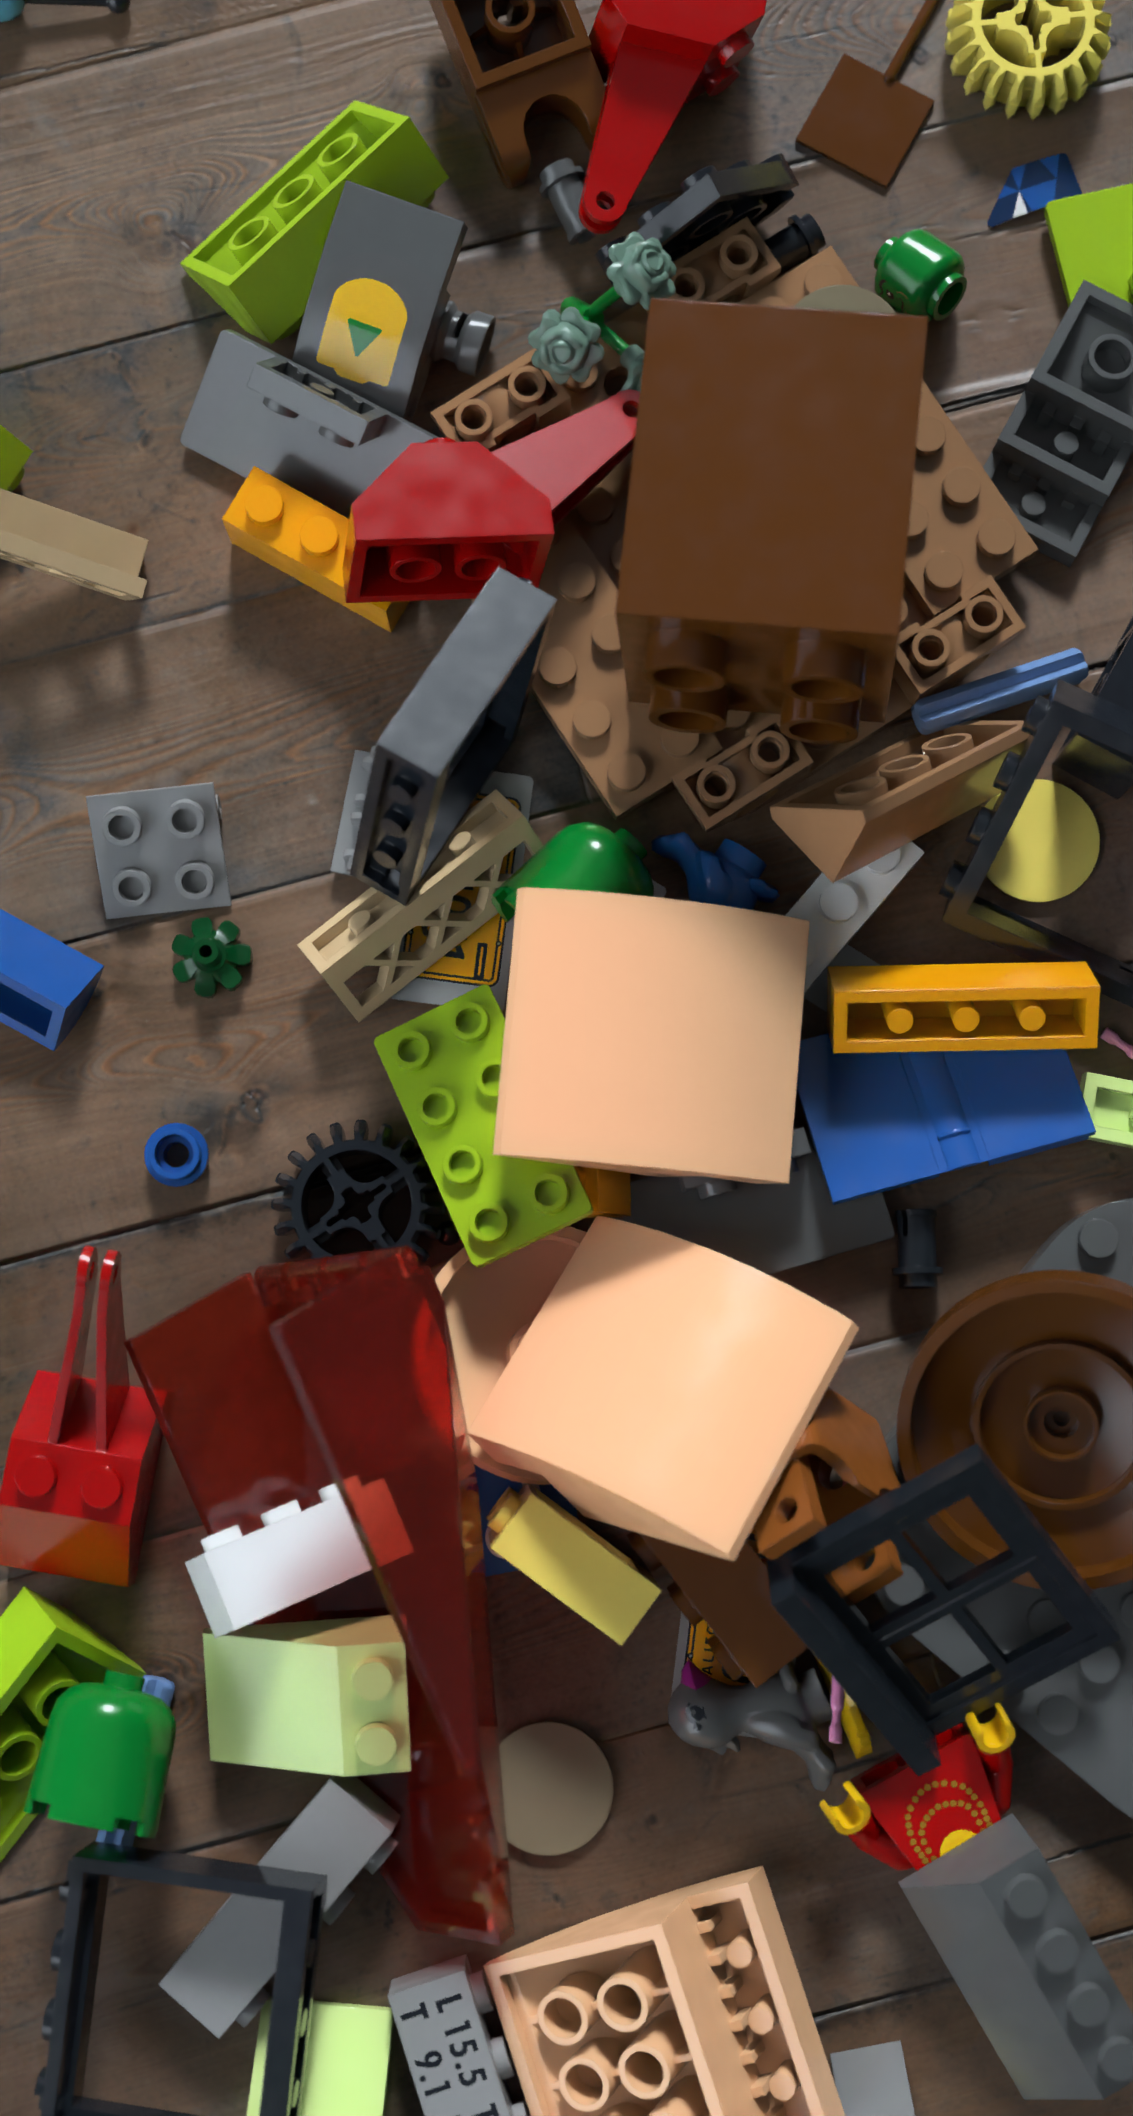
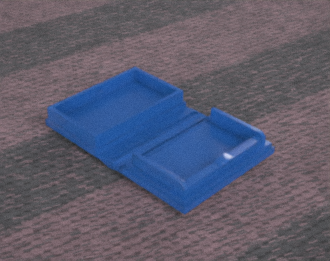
M828 1033L800 1041L796 1091L833 1205L936 1178L942 1173L977 1165L982 1162L988 1161L989 1166L1080 1142L1087 1140L1089 1136L1096 1133L1066 1049L833 1053Z

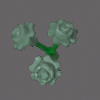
M633 231L627 235L623 243L613 244L608 250L609 258L613 262L607 268V276L613 282V286L592 304L574 296L566 298L560 306V313L555 309H548L543 313L540 326L530 332L528 343L534 349H537L531 358L532 364L536 368L549 372L555 383L564 384L570 376L577 382H585L588 379L592 366L602 360L605 354L602 345L596 342L600 337L621 356L620 364L628 370V379L621 391L627 389L640 391L644 350L637 344L629 346L604 324L603 312L621 297L629 305L639 301L646 310H649L650 298L671 297L675 294L676 288L670 278L676 275L677 268L671 261L670 255L662 249L658 239L652 237L645 241L640 233Z

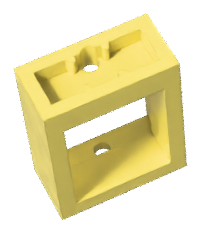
M525 1483L518 1493L511 1487H508L486 1517L489 1520L487 1526L491 1528L488 1535L490 1547L493 1551L621 1646L662 1591L651 1573L531 1484Z

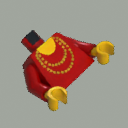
M1001 1703L994 1704L996 1715L987 1723L980 1724L975 1714L970 1712L965 1715V1721L972 1735L960 1723L936 1736L941 1760L940 1766L918 1776L900 1754L897 1753L855 1776L850 1781H845L842 1785L848 1792V1796L843 1803L832 1807L823 1799L819 1803L820 1808L836 1831L847 1835L858 1849L897 1871L908 1870L913 1867L918 1871L1001 1820L1011 1808L1013 1759L1010 1745L1015 1739V1729Z

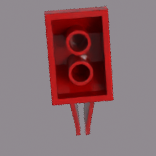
M602 0L589 34L591 52L602 80L606 83V89L578 209L579 219L587 230L595 234H607L617 228L625 210L685 103H688L705 91H707L710 97L715 96L737 79L740 74L737 67L741 59L754 47L752 38L764 16L767 0ZM598 204L604 205L607 209L600 208Z
M632 389L620 391L616 395L492 452L477 441L457 442L454 439L445 437L430 439L425 443H411L351 504L342 567L346 603L476 599L498 566L519 578L531 580V585L538 588L553 541L554 527L634 449L640 391Z
M86 1245L81 1252L76 1272L73 1312L61 1372L37 1370L11 1435L0 1490V1565L130 1587L135 1584L171 1391L129 1383L121 1288V1252L109 1249L107 1251L100 1274L96 1313V1378L82 1376L98 1274L97 1247Z

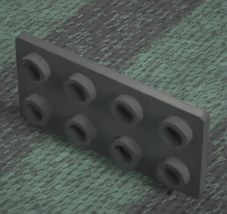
M232 329L222 330L219 334L180 441L184 446L245 478L248 477L252 468L256 466L349 519L351 504L411 443H425L430 439L439 437Z
M804 1127L793 1130L789 1184H755L711 1177L648 1176L630 1182L631 1216H623V1221L661 1231L698 1244L767 1275L888 1240L895 1234L882 1192L836 1205L832 1204L809 1129L804 1130Z

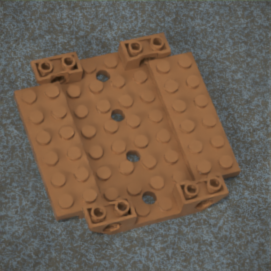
M746 217L674 261L673 263L676 265L677 271L676 275L670 279L674 282L675 294L663 299L794 307L805 296L820 288L832 285H853L858 287L859 285L832 246H829L771 282L781 272V266L751 221ZM640 303L605 324L629 346L637 344L642 350H645L649 310L644 309ZM599 337L596 342L602 345L605 354L602 360L592 366L588 379L585 382H577L570 376L566 383L560 385L555 383L549 372L536 368L532 364L531 358L537 350L532 349L433 410L431 417L445 438H451L457 442L477 441L492 452L610 398L604 388L606 383L615 376H628V370L620 364L621 356ZM922 379L900 630L885 723L860 721L858 737L853 741L840 744L808 743L783 735L779 730L781 714L728 710L727 725L720 731L712 733L672 731L661 728L649 720L650 703L629 702L615 614L633 458L632 450L554 527L553 541L538 589L556 598L557 602L530 691L616 822L662 792L667 791V793H670L677 788L704 831L709 832L757 811L911 713V707L919 699L952 687L1023 632L1026 628L1025 624L996 581L1032 559L1039 549Z

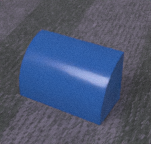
M0 909V1022L55 1051L71 1032L89 1003L101 977L104 965Z

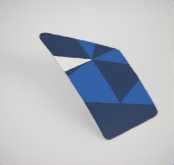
M1061 153L1013 168L988 219V226L995 227L1011 219L1044 208L1049 201L1082 194L1068 156L1065 153Z

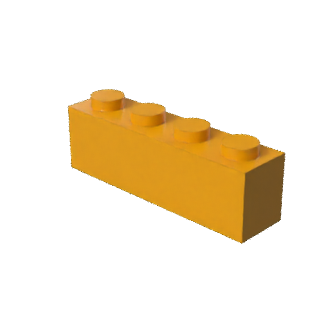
M1086 961L827 966V1030L833 1053L1097 1048L1100 984Z

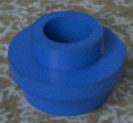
M170 1123L158 1128L148 1139L144 1151L145 1164L149 1173L158 1182L171 1187L187 1186L197 1181L205 1172L209 1162L208 1144L203 1135L195 1128L183 1123ZM175 1144H184L189 1151V1158L181 1167H172L167 1161V1152Z

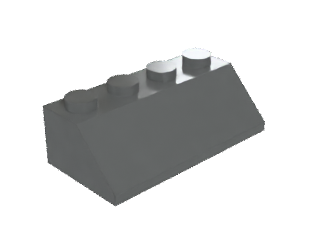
M1013 1813L898 1882L1024 2100H1104L1133 2082V2014L1041 1851Z

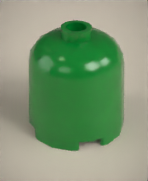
M590 822L568 825L556 833L491 895L492 904L503 920L508 923L515 915L517 888L582 890L653 897L654 885L652 877L646 865L642 862L647 856V851L630 832L623 828H620L614 834L609 829Z
M106 1670L103 1683L81 1682L69 1687L57 1698L50 1714L23 1812L36 1815L45 1814L48 1803L51 1804L48 1819L114 1832V1828L129 1831L131 1822L136 1821L138 1822L135 1831L136 1836L156 1838L176 1738V1721L172 1710L161 1698L142 1692L145 1678Z

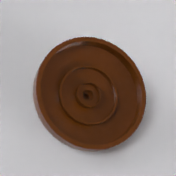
M1042 1270L1017 1274L992 1282L957 1302L941 1316L924 1337L909 1365L900 1395L896 1433L898 1455L905 1481L908 1482L978 1443L1092 1590L1114 1586L1133 1579V1287L1106 1276L1082 1271ZM969 1496L926 1519L936 1533L950 1547L976 1566L1009 1549L1008 1545ZM1029 1572L1011 1581L1023 1586L1041 1589Z

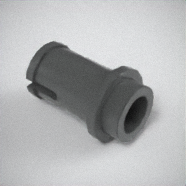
M565 158L550 164L539 174L542 182L539 192L543 198L550 199L567 234L569 244L575 245L577 242L579 244L584 243L598 234L587 230L579 219L578 209L585 172L581 166H575L572 159Z

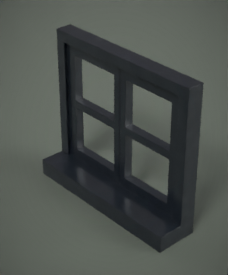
M978 1443L828 1525L773 1561L771 1559L766 1560L772 1606L918 1776L941 1765L936 1736L964 1722L966 1714L973 1712L977 1715L994 1706V1704L1006 1700L1121 1639L1116 1620ZM969 1496L1008 1545L1009 1549L946 1582L906 1533V1530ZM890 1539L932 1591L870 1624L828 1573ZM1029 1572L1067 1622L1004 1654L965 1605ZM951 1614L990 1663L929 1695L889 1646Z

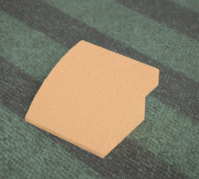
M517 888L493 1155L655 1177H711L755 1184H789L810 921L773 913L686 900L582 890Z
M597 1215L467 1434L496 1462L543 1475L584 1517L734 1562L859 1328L852 1320L834 1309L746 1264L661 1231Z
M763 1866L679 1888L591 1918L488 1961L483 1966L530 2116H845Z

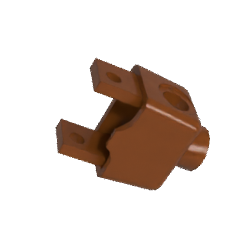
M830 1387L824 1393L753 1526L760 1554L772 1561L828 1525L900 1486L880 1424L873 1416ZM832 1469L847 1482L843 1487L832 1490L830 1487ZM890 1539L831 1571L833 1580L854 1605L904 1575L896 1546ZM875 1554L873 1564L865 1570L867 1560Z

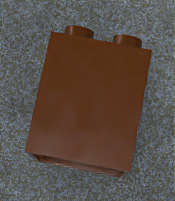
M650 298L615 614L629 702L650 703L648 718L653 724L677 732L712 733L726 727L728 710L781 714L779 730L783 735L808 743L840 744L853 741L858 737L860 721L885 723L900 630L928 316Z

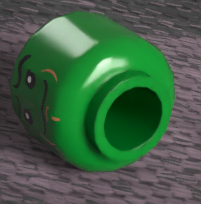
M917 228L904 233L899 238L896 236L891 237L881 246L874 260V268L877 270L874 279V290L878 296L884 299L900 315L928 316V322L943 320L955 310L967 288V280L964 277L965 264L960 253L926 230Z

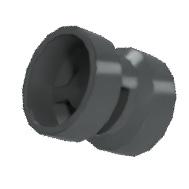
M449 300L429 356L433 362H438L442 359L454 362L458 371L477 377L485 363L492 343L496 317L478 310L471 314L464 313L458 310L455 302Z

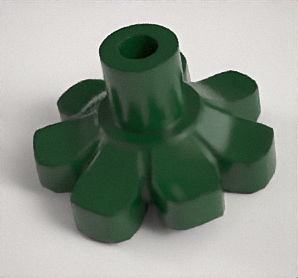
M208 917L194 920L191 925L194 936L191 938L178 934L173 941L172 950L176 955L184 958V960L173 966L174 976L180 983H188L196 979L194 990L198 996L203 998H213L216 995L218 982L226 990L235 991L243 983V977L236 970V966L246 967L252 963L253 954L251 947L246 944L235 945V942L241 935V930L228 920L222 922L216 931ZM209 952H212L209 957H206Z

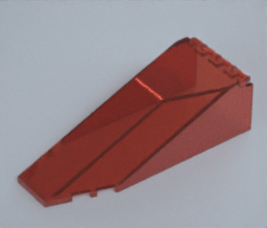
M409 1246L262 1265L256 1269L254 1280L250 1272L242 1273L123 1343L208 1536L237 1524L242 1536L264 1528L260 1517L261 1514L296 1499L301 1511L322 1503L318 1490L335 1483L371 1566V1570L248 1625L392 1615L405 1646L411 1772L356 1776L401 1815L390 1834L398 1844L378 1870L417 1930L501 1946L515 1933L479 1490L469 1435L467 1434V1423L444 1300L429 1265L420 1266L415 1252Z

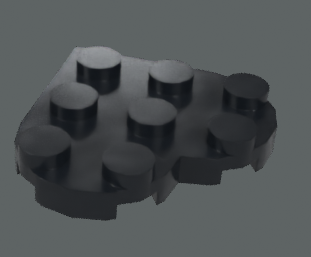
M782 153L771 156L756 165H752L749 159H745L722 171H717L714 165L707 166L693 173L681 183L680 186L684 193L672 203L670 201L660 203L642 214L637 220L640 229L636 232L640 233L645 241L652 237L658 239L662 249L670 255L671 261L674 262L720 234L719 232L725 231L748 217L754 227L758 226L793 199L795 195L791 189L798 186L799 183ZM622 236L609 242L595 254L606 276L607 268L613 263L609 258V248L613 244L623 243L627 236Z

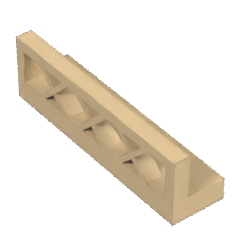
M0 488V559L124 601L141 599L143 597L147 580L138 577L149 540Z
M495 789L467 811L406 906L370 887L297 944V946L359 1023L498 913L492 904L491 895L513 875L499 874L505 855L522 842L532 856L544 845L525 816ZM466 886L480 887L476 903L464 913H449L454 895ZM415 926H430L426 943L414 952H399L403 935ZM364 966H380L376 982L355 998L344 982Z

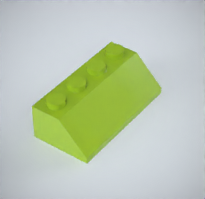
M354 100L193 250L180 265L246 332L273 344L276 340L291 335L302 324L323 248L346 180L427 208L435 198V191L449 177L410 117Z
M25 1586L0 1616V1863L37 1816L36 1814L25 1813L23 1809L50 1714L57 1698L69 1687L81 1682L103 1683L106 1670L138 1677L146 1675L145 1671L137 1663L69 1609Z

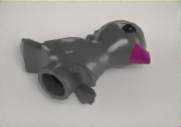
M689 1659L681 1670V1683L674 1690L668 1703V1721L672 1730L682 1741L693 1746L708 1748L720 1755H724L727 1748L735 1752L740 1751V1742L736 1736L746 1732L767 1744L792 1750L806 1762L809 1778L815 1790L825 1791L831 1784L832 1776L836 1769L834 1754L819 1736L817 1726L832 1720L831 1702L814 1668L797 1675L791 1661L780 1669L778 1673H775L763 1684L755 1688L752 1682L743 1686L728 1685L713 1679L701 1671Z

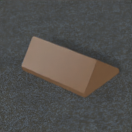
M968 720L928 735L917 732L769 806L771 817L823 874L834 883L999 795L1002 790L993 787V783L1007 753L1012 751L1020 755L1030 734L1021 731L1024 720Z

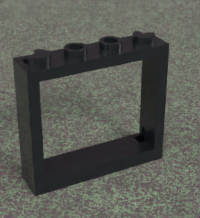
M499 566L376 743L350 875L405 906L516 739L557 599L531 585V580L519 578Z
M1058 679L1049 699L1038 695L1033 706L1030 707L1021 727V731L1030 734L1020 755L1012 751L1007 753L993 783V787L1002 790L993 809L990 810L981 806L965 839L966 842L974 845L966 863L954 860L949 868L947 877L939 891V895L948 898L941 921L1031 962L1086 961L1100 984V993L1133 1008L1132 966L976 896L1062 726L1133 757V712Z
M93 1841L73 1855L72 1860L68 1861L66 1881L59 1886L61 1902H66L67 1905L64 1929L58 1931L51 1952V1969L58 1972L55 1998H51L47 2005L42 2024L43 2040L50 2041L47 2067H43L40 2071L34 2095L40 2096L38 2109L41 2110V2116H200L82 2097L109 1876L284 1901L259 2116H300L328 1875Z

